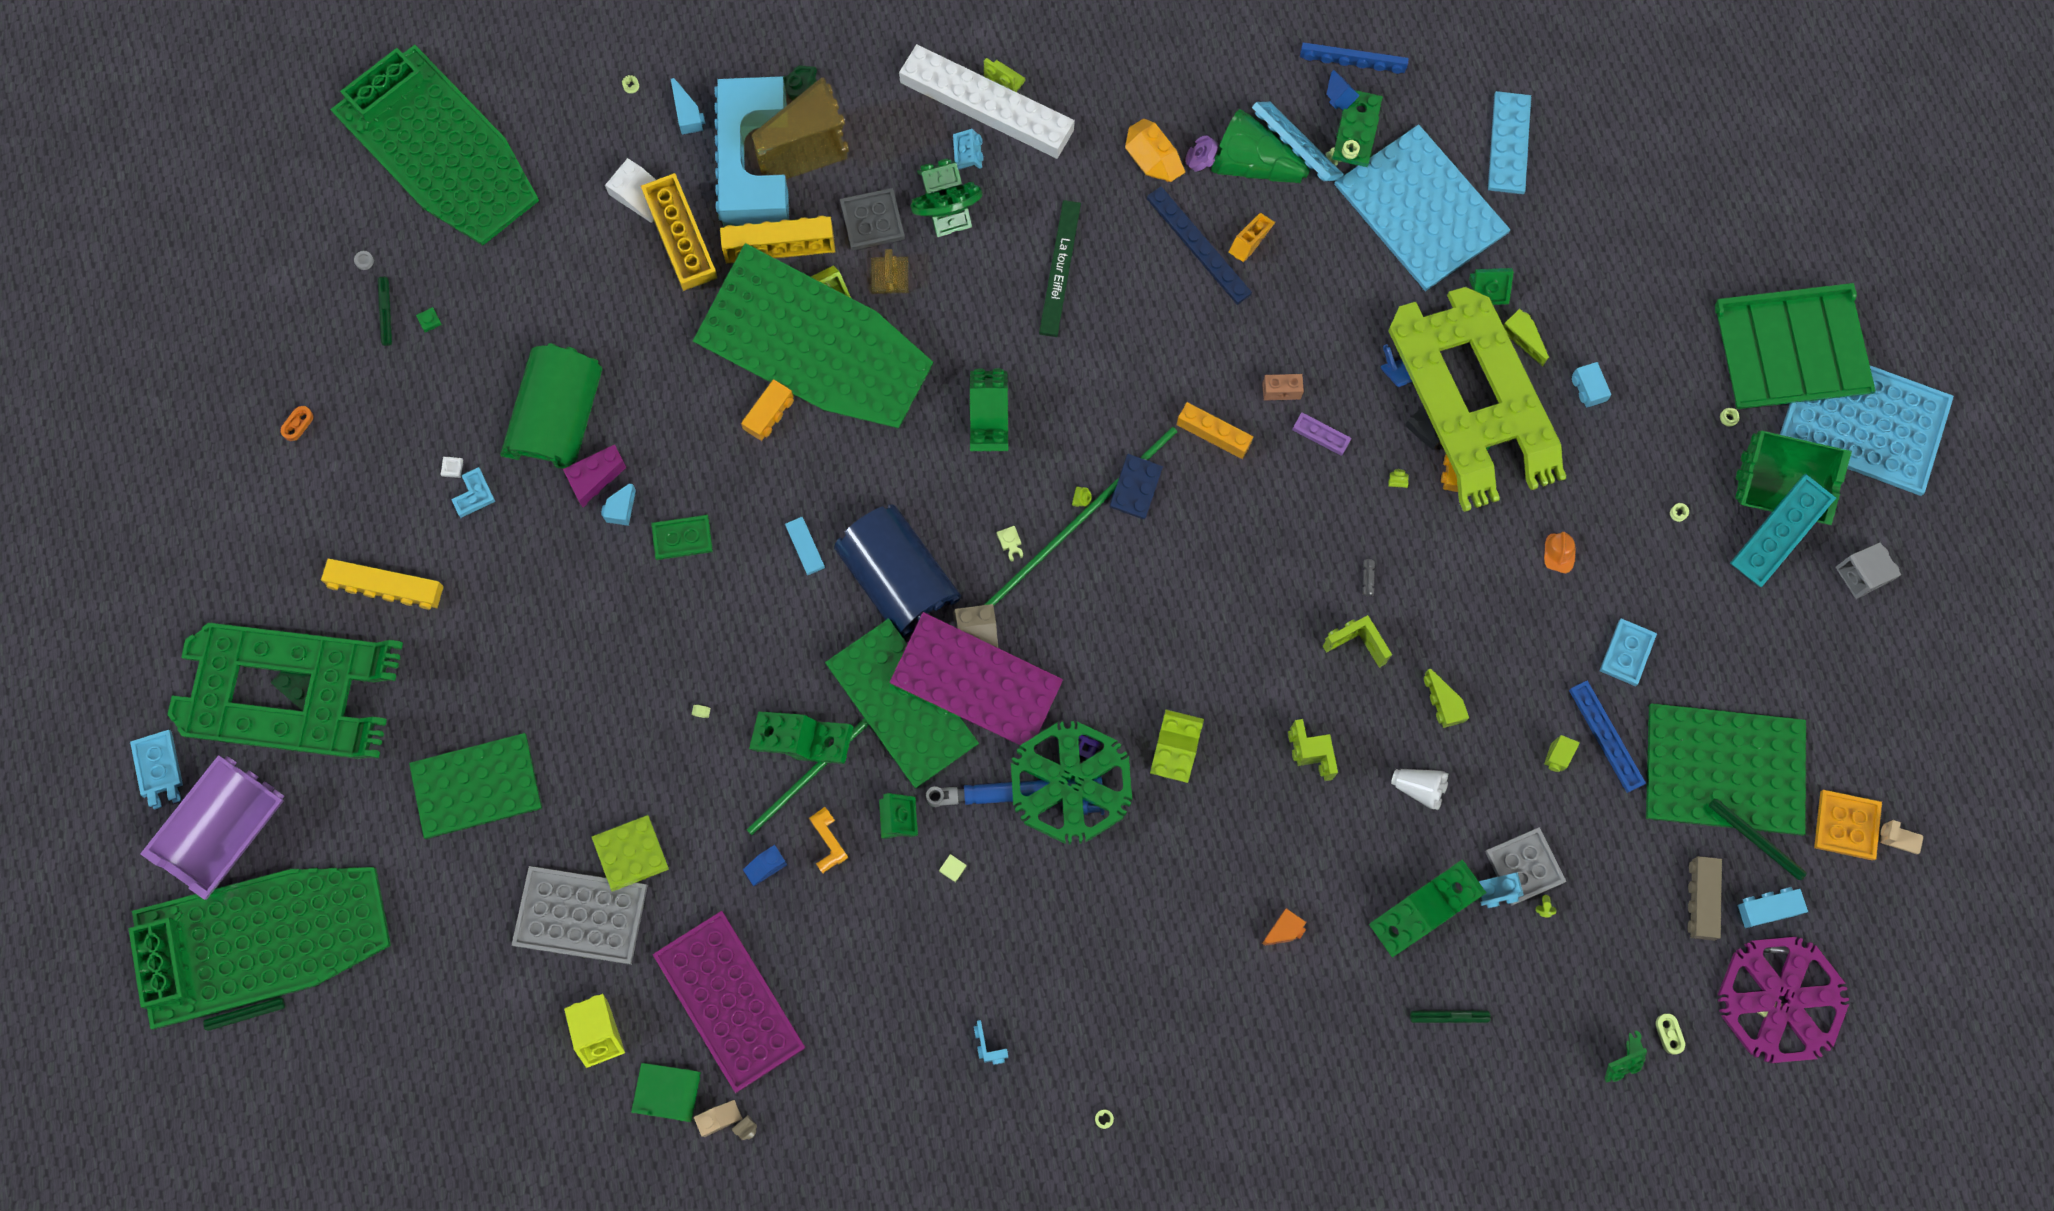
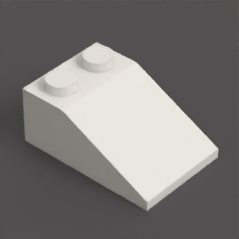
M627 158L606 183L605 186L608 194L652 223L654 221L644 198L641 185L656 179L642 167Z

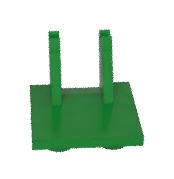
M1634 1032L1637 1038H1634L1629 1033V1041L1626 1043L1627 1056L1608 1064L1605 1075L1606 1083L1612 1080L1613 1082L1619 1081L1630 1072L1635 1074L1642 1070L1647 1050L1646 1048L1643 1049L1640 1041L1642 1037L1640 1032Z

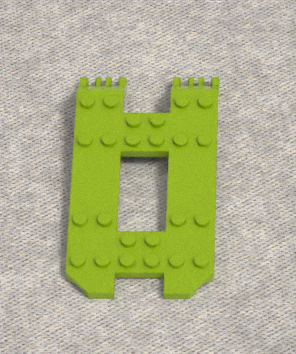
M1467 287L1448 292L1447 297L1453 307L1452 309L1423 317L1416 302L1399 306L1388 331L1455 471L1459 503L1463 511L1471 510L1468 496H1471L1473 505L1476 508L1481 507V504L1483 506L1487 505L1488 498L1484 491H1488L1492 502L1500 500L1496 490L1494 464L1486 447L1516 438L1524 454L1526 482L1531 490L1538 488L1535 475L1538 476L1542 486H1546L1548 483L1553 484L1555 478L1551 472L1552 469H1554L1557 480H1565L1566 474L1562 463L1561 443L1490 298ZM1469 342L1499 404L1470 413L1440 353L1442 350Z

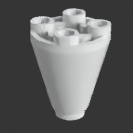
M1396 769L1391 784L1396 785L1397 789L1430 809L1439 810L1442 799H1440L1442 793L1445 794L1448 785V773L1437 770Z

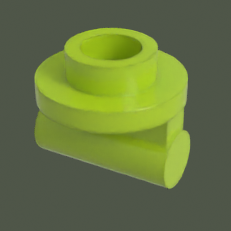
M1395 469L1394 472L1390 473L1388 486L1408 488L1409 475L1405 473V470Z
M1076 487L1072 506H1087L1090 503L1092 495L1088 488Z
M1544 895L1542 897L1543 906H1537L1536 912L1542 917H1551L1556 914V908L1551 906L1550 897Z

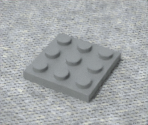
M1540 827L1485 851L1497 877L1518 872L1524 896L1518 897V902L1510 903L1511 906L1566 882Z

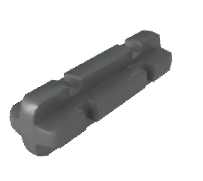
M1366 559L1363 561V568H1365L1363 570V585H1365L1363 587V595L1373 596L1374 588L1372 586H1374L1373 569L1375 568V562L1372 559Z

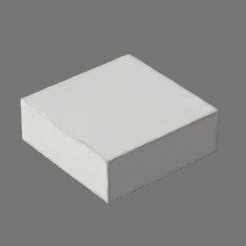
M443 457L441 476L461 478L463 459Z

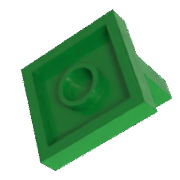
M1512 268L1475 269V273L1470 274L1469 281L1474 291L1489 297L1493 305L1509 304L1514 273Z
M892 793L883 794L884 798L879 799L881 838L918 836L915 797Z

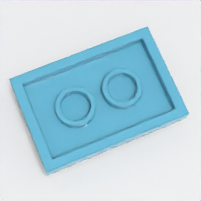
M1620 619L1600 672L1637 686L1657 633Z

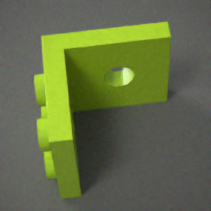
M1368 615L1358 621H1355V619L1349 621L1344 625L1345 628L1341 630L1338 628L1328 633L1329 636L1323 644V648L1327 653L1359 635L1378 667L1385 665L1392 656V653Z

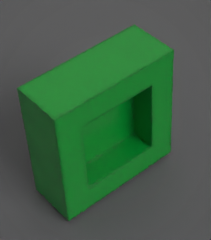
M433 307L416 315L425 333L442 325Z

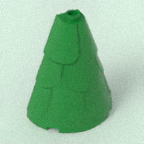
M1239 109L1233 116L1223 136L1211 172L1221 175L1243 176L1245 178L1268 179L1269 181L1301 183L1303 177L1307 178L1311 168H1308L1305 160L1301 156H1297L1288 144H1284L1250 114Z

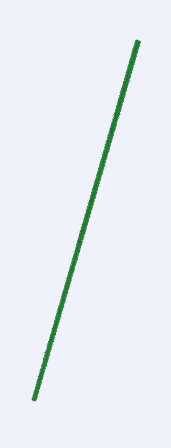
M1171 427L1140 458L1149 460L1177 433V430ZM1118 479L984 605L993 604L994 606L1114 493ZM865 719L853 728L850 742L869 725ZM817 762L763 813L747 831L753 835L828 763Z

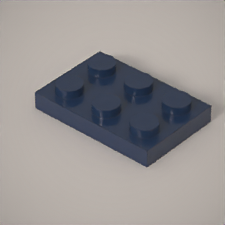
M1127 454L1109 507L1145 520L1163 466Z

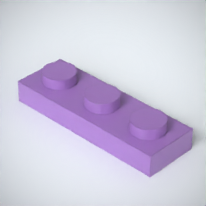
M1302 412L1292 429L1341 456L1351 440L1350 437Z

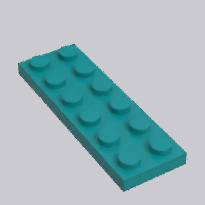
M1804 474L1730 564L1757 586L1762 587L1836 497L1807 474Z

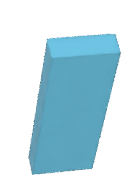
M803 517L786 523L785 526L807 575L824 569L825 566Z

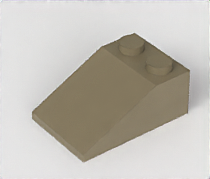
M993 604L954 610L955 628L998 648Z

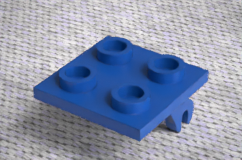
M1387 344L1384 345L1383 350L1386 355L1387 364L1381 366L1382 371L1397 387L1412 382L1402 359L1395 362L1390 347Z

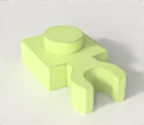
M1015 526L998 531L997 536L1003 551L1009 549L1010 561H1014L1013 553H1018L1020 558H1023L1022 550L1017 547L1021 545V541Z

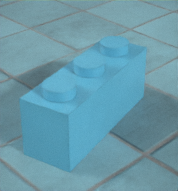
M1792 887L1780 890L1781 894L1774 895V892L1762 894L1760 899H1755V896L1743 899L1744 903L1739 904L1738 908L1745 928L1807 913L1808 910L1801 889L1793 890Z

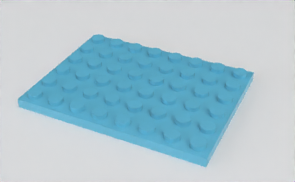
M1417 125L1370 157L1368 167L1357 166L1335 181L1334 184L1425 291L1510 232L1509 227L1420 125Z
M1870 366L1876 390L1874 394L1790 403L1780 435L1850 450L1852 454L1847 469L1922 496L1927 487L1954 396Z

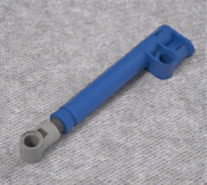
M1101 776L1094 780L1102 785ZM1071 778V780H1066L1068 781V786H1071L1072 784L1076 785V783L1074 782V778ZM1043 780L1020 782V792L1023 796H1030L1049 783ZM1012 782L977 784L974 786L964 785V789L934 786L928 789L926 798L928 804L932 807L955 805L965 801V805L1013 802ZM933 793H938L941 798L938 801H932L930 796ZM1083 800L1084 815L1100 812L1101 815H1104V809Z

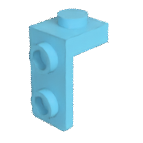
M981 1020L977 1021L978 1026H974L975 1037L980 1038L981 1046L977 1047L979 1059L984 1058V1063L992 1061L993 1065L1005 1063L1004 1059L1008 1058L1007 1049L987 1052Z

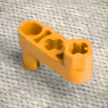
M826 807L809 817L811 823L831 850V854L816 863L823 874L837 863L839 865L848 859V856L827 827L835 820Z

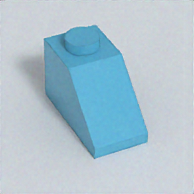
M628 484L607 498L606 505L602 506L601 511L607 523L629 526L636 492L633 484Z

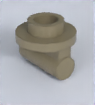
M747 1115L732 1128V1131L742 1140H749L756 1134L757 1124Z

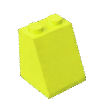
M603 994L593 996L580 1003L572 1004L564 1009L574 1050L586 1068L625 1053L609 1003Z

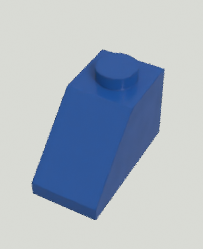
M1335 70L1331 72L1327 95L1331 99L1329 103L1335 109H1338V107L1342 110L1347 109L1360 95Z
M773 845L759 854L743 871L752 885L755 886L785 867L787 863L776 846Z

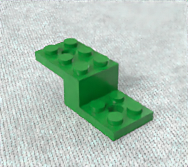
M1355 90L1360 96L1347 109L1342 111L1332 159L1368 167L1383 96ZM1363 106L1366 111L1361 113L1357 110V107ZM1348 140L1356 141L1360 147L1358 155L1353 159H1347L1342 154L1344 143ZM1349 147V152H1353L1352 148Z
M758 712L749 749L759 752L783 753L802 761L845 764L854 726L843 723L818 722L806 715ZM774 729L773 734L769 736L770 730ZM834 738L833 745L829 747L830 740Z

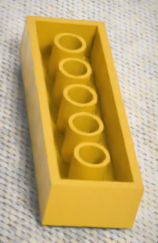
M674 173L641 185L644 198L682 290L685 291L717 279L716 270L676 174Z
M818 216L811 219L800 218L792 221L781 220L780 222L766 221L762 224L747 223L743 226L728 225L720 228L721 245L726 264L736 261L745 243L773 258L835 252L831 217Z

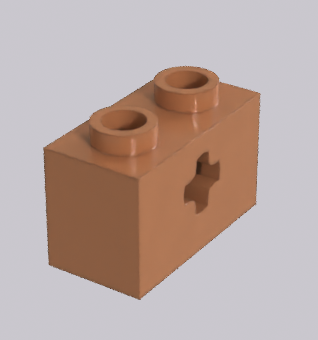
M1302 374L1265 375L1263 380L1264 400L1301 399L1304 392Z

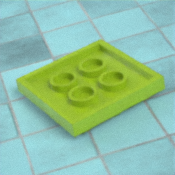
M648 815L592 836L612 892L669 870Z

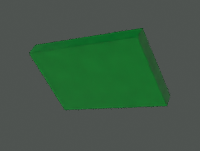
M708 515L651 523L656 560L713 552Z

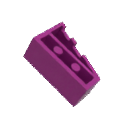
M612 445L563 469L579 503L584 508L626 466L616 446Z

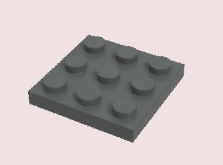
M893 188L840 199L852 251L905 240Z

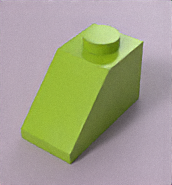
M1560 735L1551 743L1544 764L1549 766L1548 768L1552 771H1564L1568 767L1580 742Z

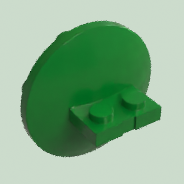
M968 182L964 185L943 189V196H940V193L935 191L912 199L910 205L912 213L932 217L936 236L941 237L954 231H961L972 227L968 208L980 200L983 194L981 187L974 185V182Z

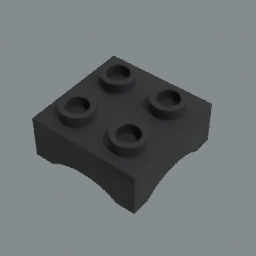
M1422 406L1407 421L1405 426L1429 448L1434 450L1441 442L1424 406Z

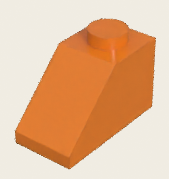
M1286 908L1262 944L1266 946L1290 942L1296 939V937L1300 939L1306 931L1304 928L1306 922Z

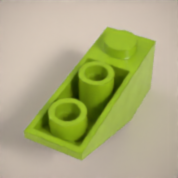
M1428 669L1424 676V683L1426 687L1430 688V700L1433 706L1436 705L1438 711L1436 717L1439 724L1442 723L1443 728L1466 722L1469 716L1463 699L1432 669Z

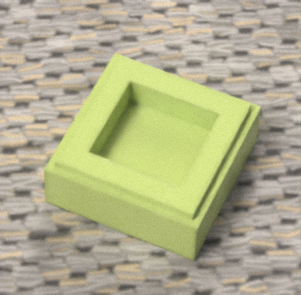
M950 854L939 872L956 883L967 865Z

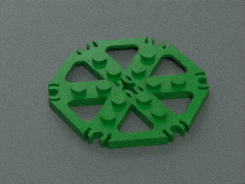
M1071 721L1069 729H1066L1064 723L1061 722L1060 730H1058L1057 722L1019 746L1017 754L1021 755L1022 758H1012L1013 808L1017 806L1015 808L1016 813L1019 811L1025 812L1020 817V820L1024 821L1025 825L1066 844L1065 836H1068L1069 844H1071V838L1074 836L1078 837L1079 844H1082V835L1085 836L1086 843L1126 816L1127 811L1123 810L1121 806L1126 805L1130 807L1132 802L1129 756L1124 759L1127 756V752L1125 751L1122 754L1117 752L1121 748L1118 740L1077 722V729H1075L1074 721ZM1081 735H1087L1104 744L1102 751L1080 764L1078 738ZM1055 736L1059 743L1060 765L1036 754L1034 747L1047 738ZM1116 766L1122 770L1123 789L1119 792L1094 781ZM1025 771L1049 784L1030 796H1023L1020 792V773ZM1071 778H1074V782L1076 783V785L1072 784L1071 786H1068V781L1066 780H1071ZM1083 800L1108 811L1109 816L1095 826L1087 827L1084 823ZM1060 801L1063 802L1064 826L1062 828L1056 829L1038 819L1039 814Z

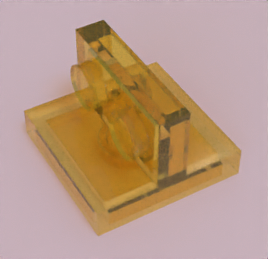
M885 249V257L871 258L872 294L909 293L908 257L893 256L892 249Z

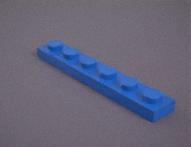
M1302 43L1300 58L1308 61L1320 60L1324 63H1339L1342 66L1374 68L1377 71L1388 70L1396 74L1405 73L1409 59L1310 43Z
M1588 680L1571 688L1569 692L1626 793L1646 784Z

